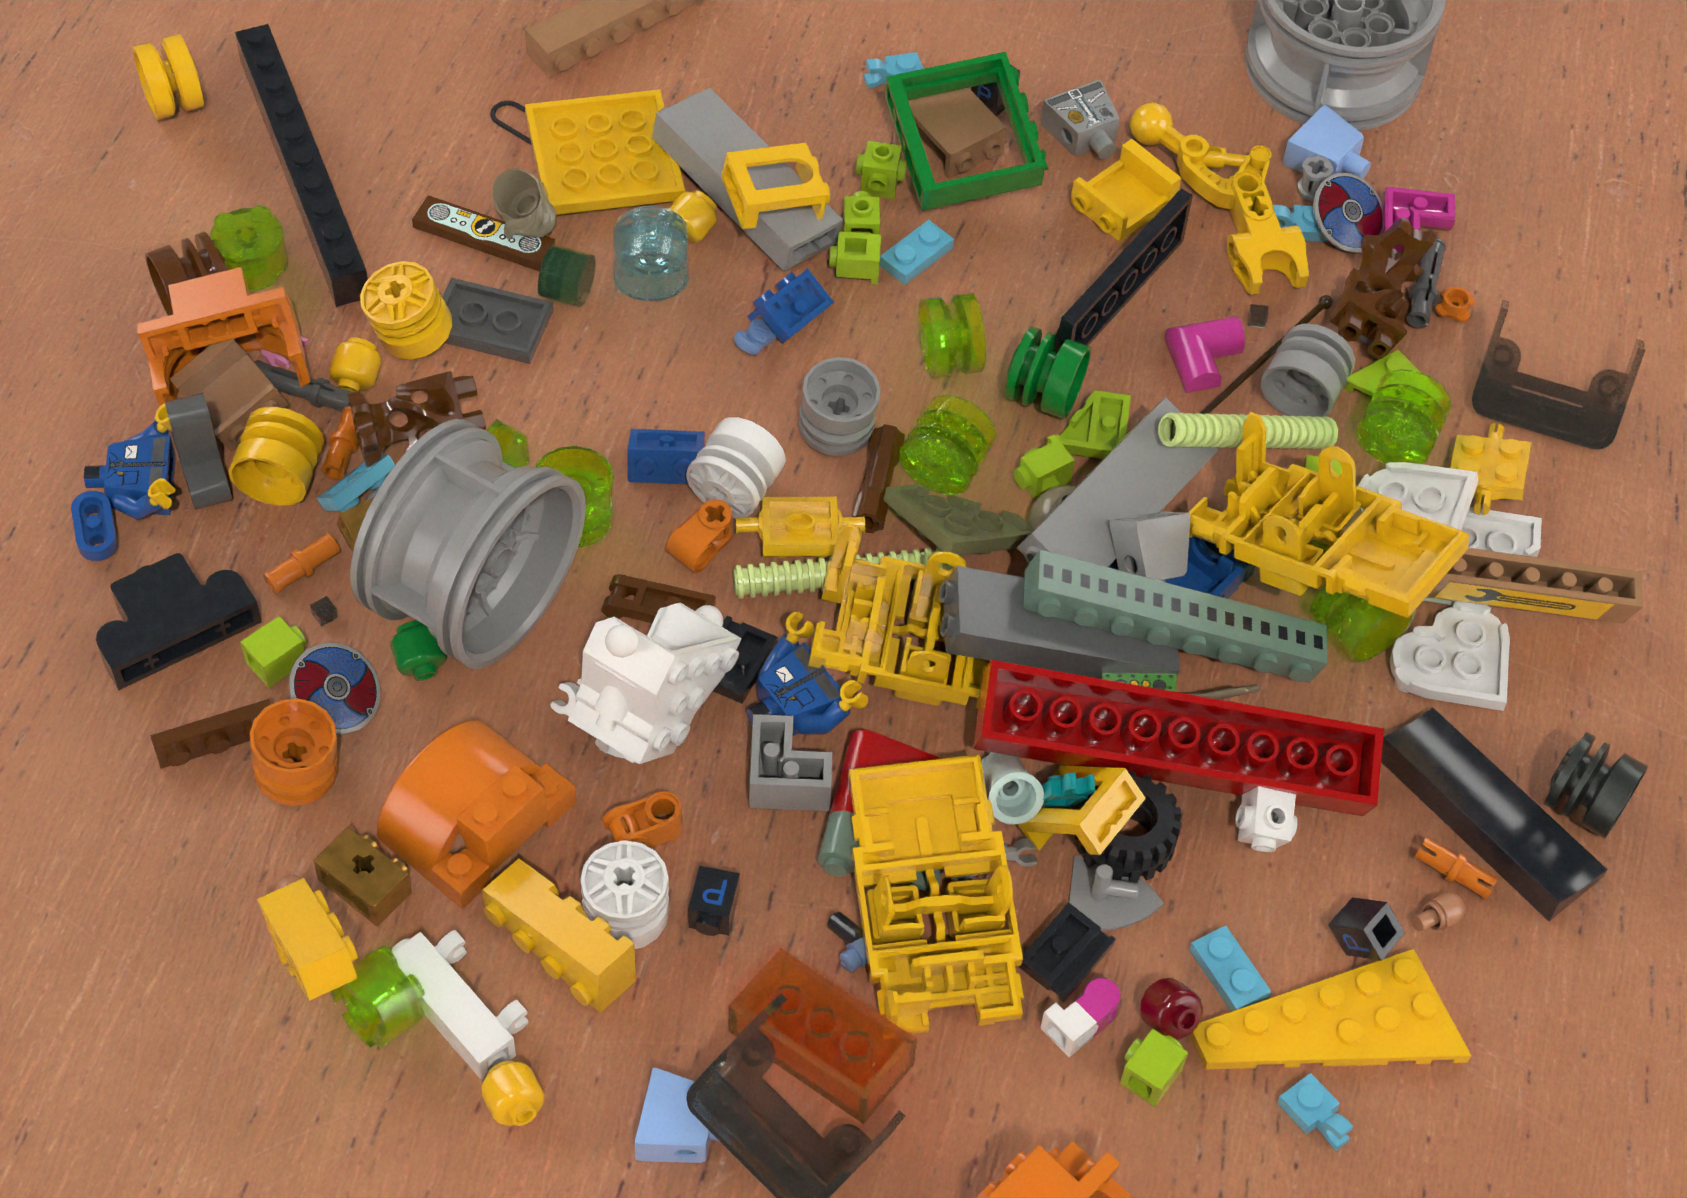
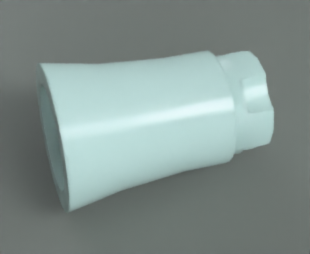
M990 752L987 757L981 760L988 800L992 803L993 815L996 819L1006 824H1022L1033 818L1040 811L1044 801L1043 787L1024 768L1018 757Z

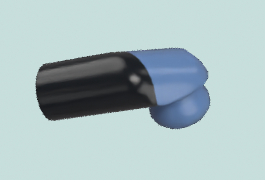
M834 913L828 919L827 927L845 942L847 950L840 954V964L846 971L854 972L858 967L863 968L867 963L863 930L843 913Z

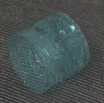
M658 206L637 207L620 216L613 228V247L615 253L613 257L614 280L619 290L633 299L662 301L676 296L685 289L689 280V262L687 254L688 231L687 224L683 218L668 208Z

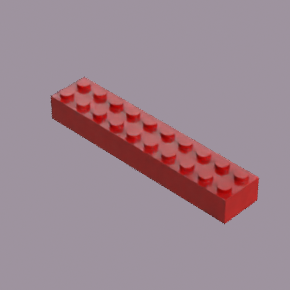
M991 660L983 672L973 749L1067 766L1126 768L1127 771L1136 772V777L1143 778L1144 774L1152 776L1154 781L1241 796L1260 786L1296 794L1295 805L1364 816L1378 805L1384 728Z

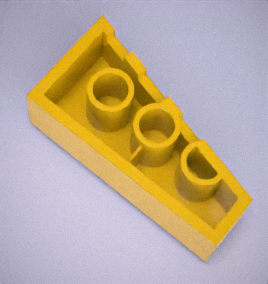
M518 858L482 890L485 905L483 911L487 918L495 926L501 927L503 925L512 933L514 942L525 953L532 951L539 957L543 968L552 978L558 980L561 977L570 986L571 993L582 1005L588 1006L590 1004L601 1013L636 981L634 942L626 936H622L617 941L609 932L611 927L600 917L590 921L582 909L581 903L571 896L565 897L563 900L559 898V892L555 884Z

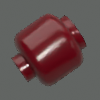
M1163 978L1152 983L1145 990L1141 999L1140 1012L1142 1019L1149 1027L1163 1036L1170 1035L1179 1040L1190 1035L1198 1027L1202 1018L1203 1005L1200 997L1182 982L1173 978Z

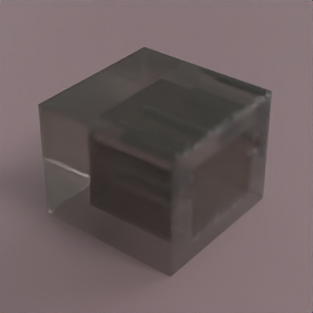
M1251 304L1248 313V326L1265 328L1268 319V306Z
M327 596L310 605L311 613L321 627L338 618L337 609Z

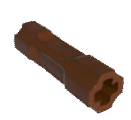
M884 424L882 427L874 428L868 451L869 465L863 489L858 493L852 516H865L866 533L873 534L875 531L884 529L889 505L883 499L886 488L891 485L894 468L899 464L905 440V434L900 432L896 426Z

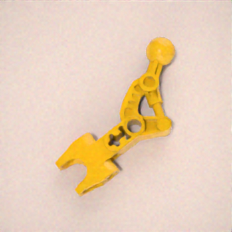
M1151 102L1137 107L1130 120L1132 135L1140 143L1149 146L1162 143L1177 154L1176 162L1179 167V173L1191 188L1215 206L1229 209L1238 234L1228 235L1226 243L1227 255L1233 273L1239 279L1244 289L1250 295L1259 294L1260 286L1263 283L1262 271L1277 270L1285 274L1291 285L1296 288L1306 287L1309 270L1306 242L1302 231L1297 225L1280 227L1265 185V178L1272 156L1270 149L1257 145L1251 149L1249 155L1228 153L1226 148L1210 146L1202 136H1184L1173 128L1172 115L1164 105ZM1224 165L1240 167L1238 172L1230 176L1229 179L1220 177L1207 168L1223 169Z

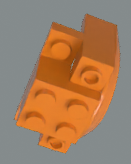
M241 267L168 285L173 315L136 324L139 338L149 361L153 391L159 406L177 398L179 390L171 382V377L211 344L235 339L245 351L266 350L286 358L294 366L301 387L311 382L298 322L289 294L286 295L284 287L251 295Z
M1071 1141L1063 1151L1058 1147H1054L1048 1153L1040 1145L1029 1155L1022 1150L1005 1168L1006 1172L997 1184L994 1181L989 1183L977 1198L1133 1197L1112 1178L1121 1163L1108 1151L1096 1162L1076 1143Z

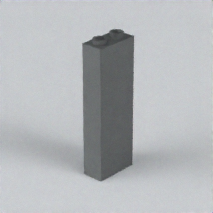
M957 566L948 580L945 579L941 584L939 600L941 603H944V616L941 621L940 632L941 636L945 637L946 653L990 661L1014 663L1101 679L1102 673L1176 674L1177 676L1180 672L1179 655L1176 648L1154 645L1142 639L1115 635L1111 631L1091 626H1080L1072 621L1056 617H1045L1037 612L1023 609L1025 578Z

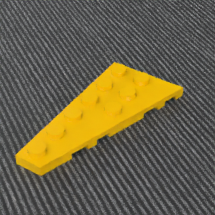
M1414 949L1200 1022L1198 1027L1189 1035L1205 1070L1256 1068L1257 1065L1283 1064V1067L1286 1068L1300 1067V1064L1322 1063V1067L1387 1065L1389 1061H1414L1415 1064H1431L1432 1060H1453V1063H1468L1472 1056Z

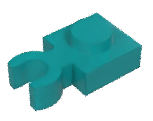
M1071 772L1065 775L1049 777L1047 782L1042 784L1044 791L1042 806L1070 809L1087 800L1088 795L1095 792L1094 775L1090 774L1083 778H1076V773Z

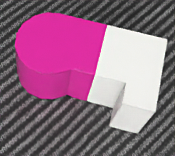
M1104 978L1090 981L1085 987L1084 995L1065 1010L1057 1003L1048 1008L1043 1014L1040 1029L1070 1058L1116 1017L1121 998L1119 988L1114 982Z

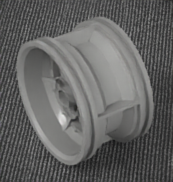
M1256 0L1245 48L1244 59L1247 75L1254 89L1265 102L1279 113L1298 123L1305 124L1323 105H1326L1358 131L1382 126L1400 117L1417 99L1446 0Z
M454 419L444 422L431 429L410 447L390 471L376 493L364 517L353 550L350 568V582L353 595L362 606L374 611L385 619L399 620L410 616L428 626L431 635L437 639L441 651L466 667L482 669L491 666L504 658L522 642L541 619L559 591L573 562L581 539L586 512L584 491L577 481L565 476L554 468H535L532 466L514 468L503 462L501 448L494 435L467 420Z

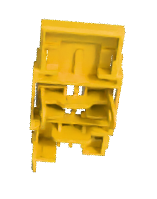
M1250 412L1243 423L1242 443L1237 447L1236 475L1232 479H1228L1224 487V495L1228 496V507L1223 512L1207 507L1208 498L1203 497L1188 512L1190 513L1189 537L1195 536L1214 543L1219 548V553L1225 555L1234 548L1235 559L1259 567L1261 582L1295 595H1303L1309 586L1318 589L1326 581L1327 593L1334 594L1339 592L1342 594L1346 592L1368 600V604L1408 618L1468 550L1469 534L1402 510V503L1399 500L1356 486L1354 460L1345 450L1339 447L1328 446L1321 451L1318 458L1319 473L1295 464H1291L1287 469L1267 463L1266 426L1260 415ZM1332 459L1337 460L1341 464L1342 475L1334 472ZM1299 512L1298 520L1293 518ZM1313 539L1331 547L1323 554V549L1308 543Z
M847 523L839 528L832 559L828 563L821 600L841 604L836 631L824 629V621L817 623L808 666L820 669L821 666L844 672L849 671V675L857 676V682L863 684L867 674L874 675V686L894 690L893 694L895 697L940 706L942 701L966 706L969 696L977 698L976 708H979L983 672L990 663V660L956 655L952 685L950 686L946 684L951 655L946 652L933 650L936 641L945 642V637L941 636L940 632L941 621L944 616V603H941L939 600L941 584L945 579L948 580L957 566L966 567V561L961 556L951 552H935L928 557L926 565L882 556L879 564L856 558L862 537L859 526ZM947 563L952 565L953 568L946 570L939 568L940 564ZM915 579L907 623L904 626H895V619H904L910 581ZM913 633L917 637L925 638L923 647L911 645L912 638H906L899 660L897 674H894L900 639L893 638L892 634L903 635Z
M980 755L849 769L848 778L854 816L851 819L854 840L859 841V847L852 848V860L855 862L854 874L867 964L870 966V984L879 983L877 998L880 1017L885 1019L886 1036L928 1032V1010L943 1007L975 1005L978 1026L1021 1019L1023 1015L1021 1000L1024 999L1021 977L1020 974L1016 973L1015 967L1021 966L1023 955L1013 901L1012 879L1007 865L1002 831L992 830V825H995L992 803L987 799ZM944 869L945 878L992 872L994 874L991 879L950 882L943 895L939 896V884L934 870ZM925 871L927 882L930 885V897L919 899L918 888L915 885L891 887V884L916 882V872ZM876 886L875 889H869L865 895L864 887ZM945 912L947 914L950 937L955 939L952 942H945V923L942 917V913ZM1007 912L1009 929L1002 930L1005 925V914ZM922 914H933L936 925L935 944H927L926 939L920 940L924 933Z

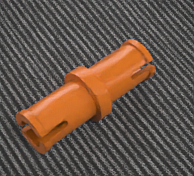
M350 406L343 408L337 429L329 437L328 445L330 448L321 467V472L323 474L326 473V477L334 480H341L345 476L349 459L352 454L356 453L359 445Z
M326 532L322 537L302 550L296 548L291 551V557L270 571L263 573L262 576L273 593L278 594L282 589L303 576L308 578L313 575V569L334 555L339 554L341 550L334 538Z
M1427 836L1421 846L1432 851L1436 856H1432L1420 848L1414 858L1446 875L1445 880L1452 884L1453 881H1456L1486 900L1492 890L1478 883L1477 880L1479 879L1494 887L1499 877L1493 876L1466 860L1468 857L1466 854L1461 852L1458 855Z

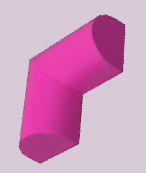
M1386 187L1384 191V232L1401 217L1409 220L1410 224L1417 230H1420V227L1452 230L1455 222V194ZM1396 245L1392 249L1400 253L1404 250V247Z
M1237 316L1168 328L1164 336L1186 393L1220 387L1221 375L1214 358L1243 353L1245 346L1244 329Z

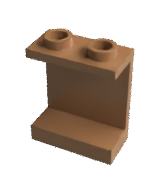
M969 88L909 100L918 131L922 129L946 155L944 175L948 179L961 172H967L973 166L987 159H992L1004 151L1006 127Z
M235 339L211 344L170 378L171 382L185 397L203 393L214 434L231 452L241 443L240 438L251 412L262 407L274 406L285 408L289 405Z

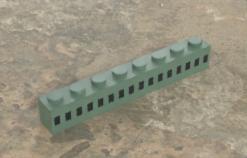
M1039 550L1025 569L1023 609L1037 612L1045 617H1056L1075 622L1080 626H1091L1111 631L1115 635L1142 639L1154 645L1173 647L1184 650L1189 654L1204 655L1219 659L1224 663H1235L1254 668L1259 672H1269L1289 677L1298 682L1310 683L1328 664L1327 627L1325 624L1044 550Z

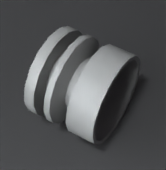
M1300 324L1292 327L1285 334L1282 344L1276 350V355L1262 375L1261 389L1264 397L1273 408L1287 416H1327L1332 411L1340 396L1341 389L1347 383V379L1354 369L1356 359L1352 348L1343 337L1329 328L1317 324Z
M843 357L824 359L811 367L804 377L798 420L801 436L811 448L824 455L840 457L854 454L867 445L873 435L881 388L876 375L866 365L854 359Z

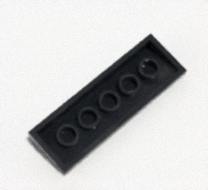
M1181 188L1061 317L1059 328L1054 333L1056 338L1055 352H1058L1067 339L1089 346L1183 243L1193 198L1191 193Z
M1433 707L1406 726L1383 736L1381 763L1548 921H1551L1604 877L1607 871L1605 866Z

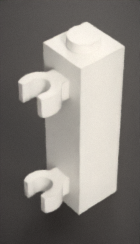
M456 930L445 935L435 947L421 932L411 939H403L386 956L390 975L481 1081H483L493 1066L503 1061H510L516 1056L514 1038L511 1034L519 1032L529 1023L525 1018V1015L528 1014L527 1010L518 1000H515L508 1004L497 1017L491 1013L449 965L459 961L467 954L463 947L466 944L465 940Z

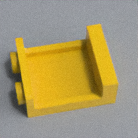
M1130 139L1122 145L1120 159L1088 182L1081 177L1073 181L1070 203L1080 213H1084L1093 220L1102 231L1109 233L1117 241L1121 242L1153 219L1179 191L1181 177L1136 141Z

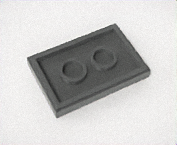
M451 278L442 296L452 314V329L444 343L531 364L554 311L553 302Z

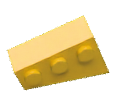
M302 878L257 899L281 963L283 965L289 964L287 966L289 974L296 976L298 986L309 1001L358 978L352 961L358 959L355 947L348 935L341 938L344 935L342 927L335 913H330L326 900L320 890L312 892L306 880Z

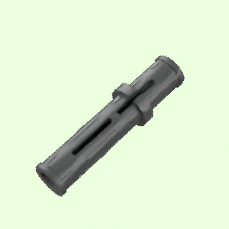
M1440 238L1435 239L1434 244L1421 258L1420 267L1423 269V272L1416 279V284L1410 290L1411 306L1407 322L1415 328H1425L1428 326L1431 320L1432 306L1438 300L1437 283L1441 272L1444 251L1446 250V243Z
M260 360L255 361V364L278 391L310 401L311 405L319 408L326 406L342 412L343 408L350 406L348 394L357 393L331 385L329 380L318 378L317 380L310 378L311 382L301 387L295 372L269 365Z

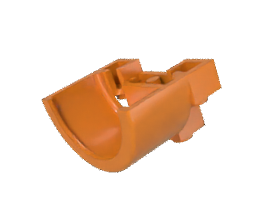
M478 720L465 721L449 728L433 739L404 769L390 790L381 809L377 824V838L463 909L492 882L491 873L543 824L549 828L576 803L575 786L547 763L540 767L488 724ZM459 833L465 842V849L456 854H450V848Z

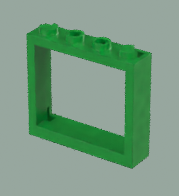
M1006 52L886 76L885 99L922 211L1042 185L1044 171L1048 170L1045 160L1046 152L1044 149H1039L1037 125L1034 120H1029L1027 96L1025 92L1020 93L1017 85L1019 83L1017 68L1014 69L1010 65ZM996 82L1024 164L935 183L908 100Z

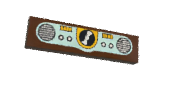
M429 195L412 219L413 228L537 271L542 270L550 257L549 255L552 254L551 252L556 247L555 239L548 236L526 237L514 234L512 239H507L504 234L505 221Z

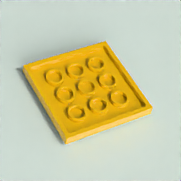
M660 89L525 104V115L538 177L547 190L549 202L555 208L556 215L675 201L680 194L685 192L679 165L652 138L656 113L665 107Z

